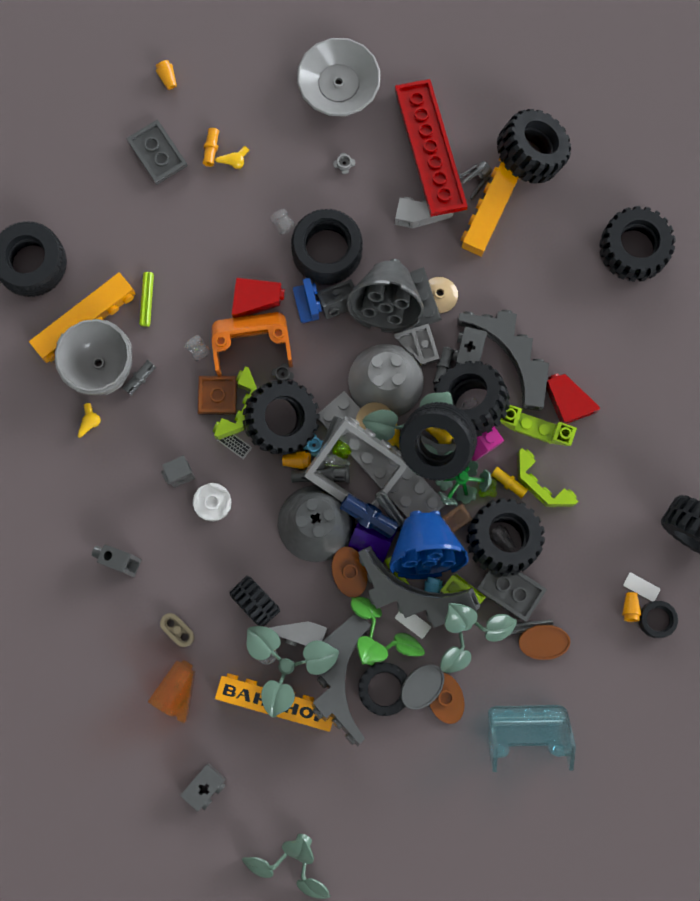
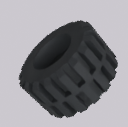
M245 576L229 592L231 598L258 626H266L280 612L277 604L249 576Z

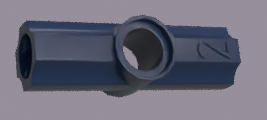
M349 493L340 505L341 510L356 518L362 526L368 529L373 528L389 539L398 527L397 522L382 514L381 510L370 503L366 504Z

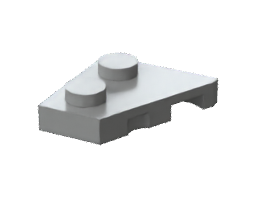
M429 323L394 334L396 340L422 366L440 360Z

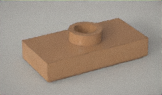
M463 504L442 517L453 533L472 521V517Z

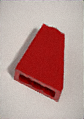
M236 278L232 317L250 316L280 306L281 300H284L285 289H282V283Z
M559 373L548 377L546 390L560 422L568 424L595 414L600 410L599 405L566 374L559 376Z

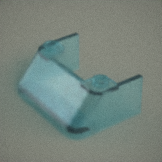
M560 705L495 706L489 709L488 732L492 772H497V758H502L509 754V746H548L551 754L557 757L566 756L569 771L574 770L576 744L566 708Z

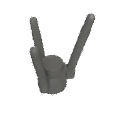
M485 161L459 174L461 179L472 173L462 181L463 184L473 177L477 180H482L471 195V200L474 199L485 182L490 179L488 175L491 174L492 169Z

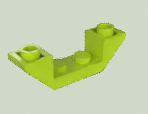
M246 366L243 371H239L236 378L239 388L250 392L249 394L246 393L242 404H245L247 399L252 396L251 393L257 389L251 372ZM243 409L242 411L239 410L236 414V424L221 418L220 422H216L213 429L216 439L220 440L245 430L246 426H243V420H245V415H242Z
M512 405L506 410L507 415L505 419L501 418L500 420L501 424L512 431L546 443L564 446L572 445L577 430L576 427L562 422L554 424L522 413L521 408Z
M521 448L517 453L518 481L528 488L545 507H573L579 502L576 499L575 493L565 488L555 498L551 497L552 493L546 487L542 488L537 483L538 480L534 475L526 473L536 460L534 459L535 456L528 449L524 450Z

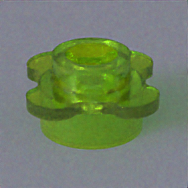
M337 440V444L332 449L333 454L338 459H347L349 457L348 454L352 453L350 447L345 442Z
M492 479L489 490L482 492L480 488L478 495L482 498L485 496L496 497L497 481Z

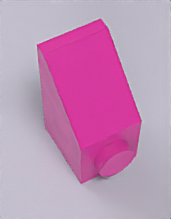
M495 426L492 428L493 431L489 433L486 431L482 433V436L477 437V445L471 459L472 461H477L503 443L504 439Z

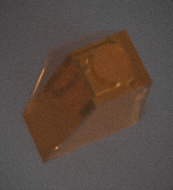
M184 659L182 662H175L148 700V703L169 716H176L177 720L182 723H186L189 717L196 672L192 669L193 665Z

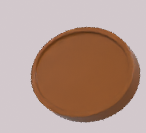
M342 547L333 556L332 576L337 588L344 595L358 597L366 588L368 581L367 570L360 563L358 551L351 547Z
M553 625L530 627L520 635L518 640L519 647L525 655L539 660L554 659L563 655L569 649L571 643L568 634L563 629Z
M443 673V688L438 697L429 706L439 720L447 724H453L458 722L463 715L465 706L464 696L457 681L449 674Z

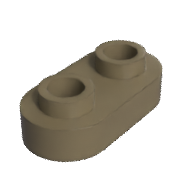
M168 613L162 617L160 621L162 630L177 645L188 647L194 642L195 636L193 631L177 615ZM169 620L174 621L173 627L168 626ZM186 633L188 639L183 641L181 636Z

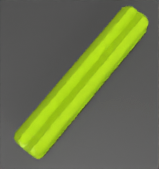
M152 272L143 273L139 322L142 327H149L151 321L154 281Z

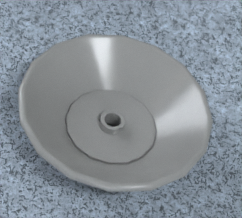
M330 38L316 43L304 54L298 66L297 85L303 99L314 110L328 116H348L362 111L374 100L380 87V68L375 56L363 44L349 38Z

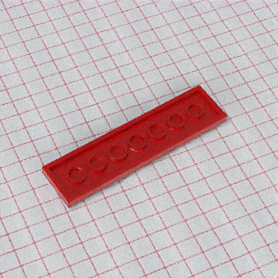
M427 79L395 85L394 90L430 217L467 210L468 205L431 80Z

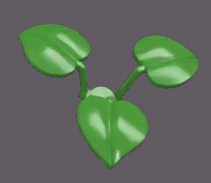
M351 598V608L355 614L361 618H371L372 620L369 637L361 636L357 641V650L362 664L373 666L376 662L386 660L388 657L387 650L392 646H396L400 653L408 656H422L425 654L421 644L413 636L406 633H397L394 637L395 641H392L386 647L374 641L372 637L376 618L382 615L381 609H376L375 605L368 598Z

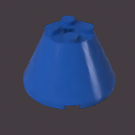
M413 511L410 513V517L403 522L389 566L391 573H398V577L427 579L428 577H441L442 572L449 570L454 573L463 568L468 563L469 558L467 551L444 521L439 511H432L430 513Z

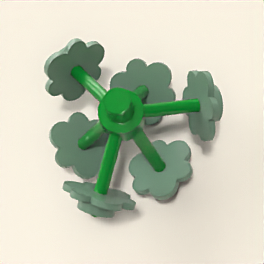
M448 451L444 455L451 454L454 451ZM471 460L466 469L461 474L459 473L458 476L444 481L436 480V485L440 486L442 491H446L453 486L448 495L441 491L438 492L442 497L441 501L449 506L451 504L457 505L456 500L452 498L455 491L457 501H462L464 505L476 500L477 489L474 487L470 488L466 483L468 481L480 482L479 488H481L482 492H486L487 487L491 485L492 481L490 472L483 470L479 478L472 477L478 474L479 464Z

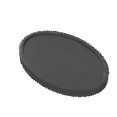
M423 665L415 669L406 678L400 695L405 707L413 710L422 709L430 705L438 697L444 685V674L441 668L436 665Z

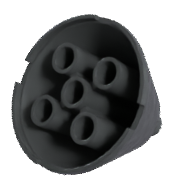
M398 259L375 264L370 272L350 292L347 301L348 310L357 322L367 328L373 326L382 329L381 332L388 333L402 332L415 327L420 322L424 311L422 300L410 272Z
M312 485L295 491L286 499L279 512L278 531L283 544L293 555L305 561L321 562L333 559V556L339 549L349 545L355 528V519L340 509L341 501L319 486ZM314 518H319L321 521L320 523L312 524Z

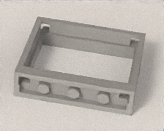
M346 416L306 469L304 477L342 502L349 492L316 469L345 429H348L399 464L398 468L381 489V491L388 494L408 467L401 456L402 453H400V450L395 451L392 449V445L388 441L376 438V434L372 430L360 427V423L356 419L347 418ZM376 498L371 503L376 507L380 505Z

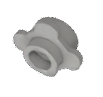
M341 153L333 165L335 168H339L343 174H348L349 169L355 166V160L351 159L346 153Z

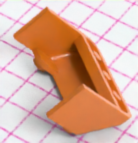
M273 312L222 319L213 323L211 328L212 349L217 376H222L219 352L229 349L231 339L269 334L271 341L276 344L286 343L289 368L293 367L286 317L282 313Z

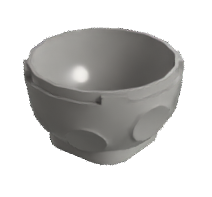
M93 319L81 321L62 333L56 343V369L63 382L79 393L108 395L120 388L130 373L132 367L131 342L117 325L107 320ZM102 361L101 366H96V363Z

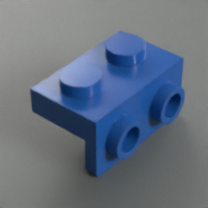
M310 278L303 279V285L293 287V293L301 323L319 320V312H322L320 301L315 299V294H317L315 283H311Z

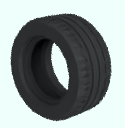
M320 209L305 215L298 222V225L295 226L292 234L291 250L293 261L303 276L319 284L329 285L349 278L358 268L362 258L363 241L358 225L351 217L345 215L344 212L342 213L335 209ZM323 230L339 233L348 245L346 254L334 263L315 261L306 249L309 239L315 233Z

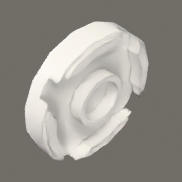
M208 483L198 488L194 494V510L199 517L206 521L214 522L221 520L227 516L231 509V496L226 488L220 484Z

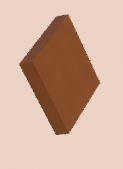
M199 376L198 414L236 415L237 376Z

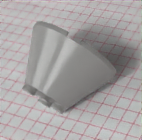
M379 344L364 350L354 360L348 377L350 394L360 408L368 403L378 402L386 405L397 417L407 413L418 402L424 385L423 372L419 362L406 349L392 344Z

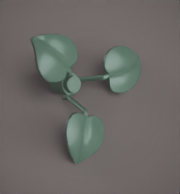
M450 392L431 393L426 395L420 402V407L432 402H443L453 405ZM384 409L368 414L362 421L366 428L376 434V438L386 441L393 438L395 429H402L404 424L396 426L398 422L397 415L390 410ZM423 444L427 450L438 455L435 447L430 444Z
M449 603L445 627L449 632L459 633L461 646L460 648L453 646L444 653L440 663L441 671L444 673L457 672L469 665L471 653L468 650H464L463 630H470L472 625L475 624L482 631L486 632L485 638L488 641L496 642L505 639L512 633L517 620L507 614H497L487 621L486 627H483L477 622L478 616L474 609L462 604Z
M263 626L249 627L247 629V650L249 654L257 660H265L272 654L279 661L278 668L282 673L279 683L270 680L263 686L261 699L266 712L271 717H276L292 706L295 699L294 690L290 685L283 684L286 674H291L294 671L295 666L307 663L306 668L310 674H323L335 664L339 651L323 641H312L303 650L305 660L294 663L291 659H282L274 652L281 644L280 638L275 631Z
M298 834L294 841L284 842L282 849L285 853L274 865H269L266 860L261 858H242L243 863L252 873L263 878H271L274 874L272 870H275L287 855L296 860L298 859L303 863L302 880H298L296 883L298 888L307 896L317 899H326L331 896L324 884L305 876L306 864H312L314 861L310 848L312 839L305 834Z

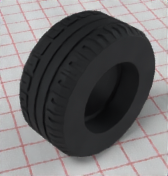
M23 221L22 223H14L6 227L5 230H2L0 233V282L7 289L20 296L35 297L48 293V291H51L52 288L59 284L58 282L62 280L61 278L65 274L67 258L63 245L51 229L37 222ZM35 245L44 249L45 258L38 269L30 273H18L14 270V257L22 248Z
M432 402L417 408L407 419L399 437V448L404 462L413 472L425 479L444 481L458 476L469 465L476 449L477 432L473 425L474 423L463 410L456 408L452 404ZM430 427L446 430L455 441L456 448L454 452L448 455H436L430 452L422 443V431Z

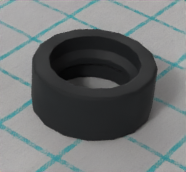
M653 601L644 605L641 609L639 626L647 636L665 638L676 630L678 614L669 603ZM654 608L664 609L669 615V625L662 631L653 630L647 623L648 613Z

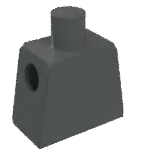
M106 544L103 548L95 546L92 551V557L98 559L97 563L135 577L142 559Z

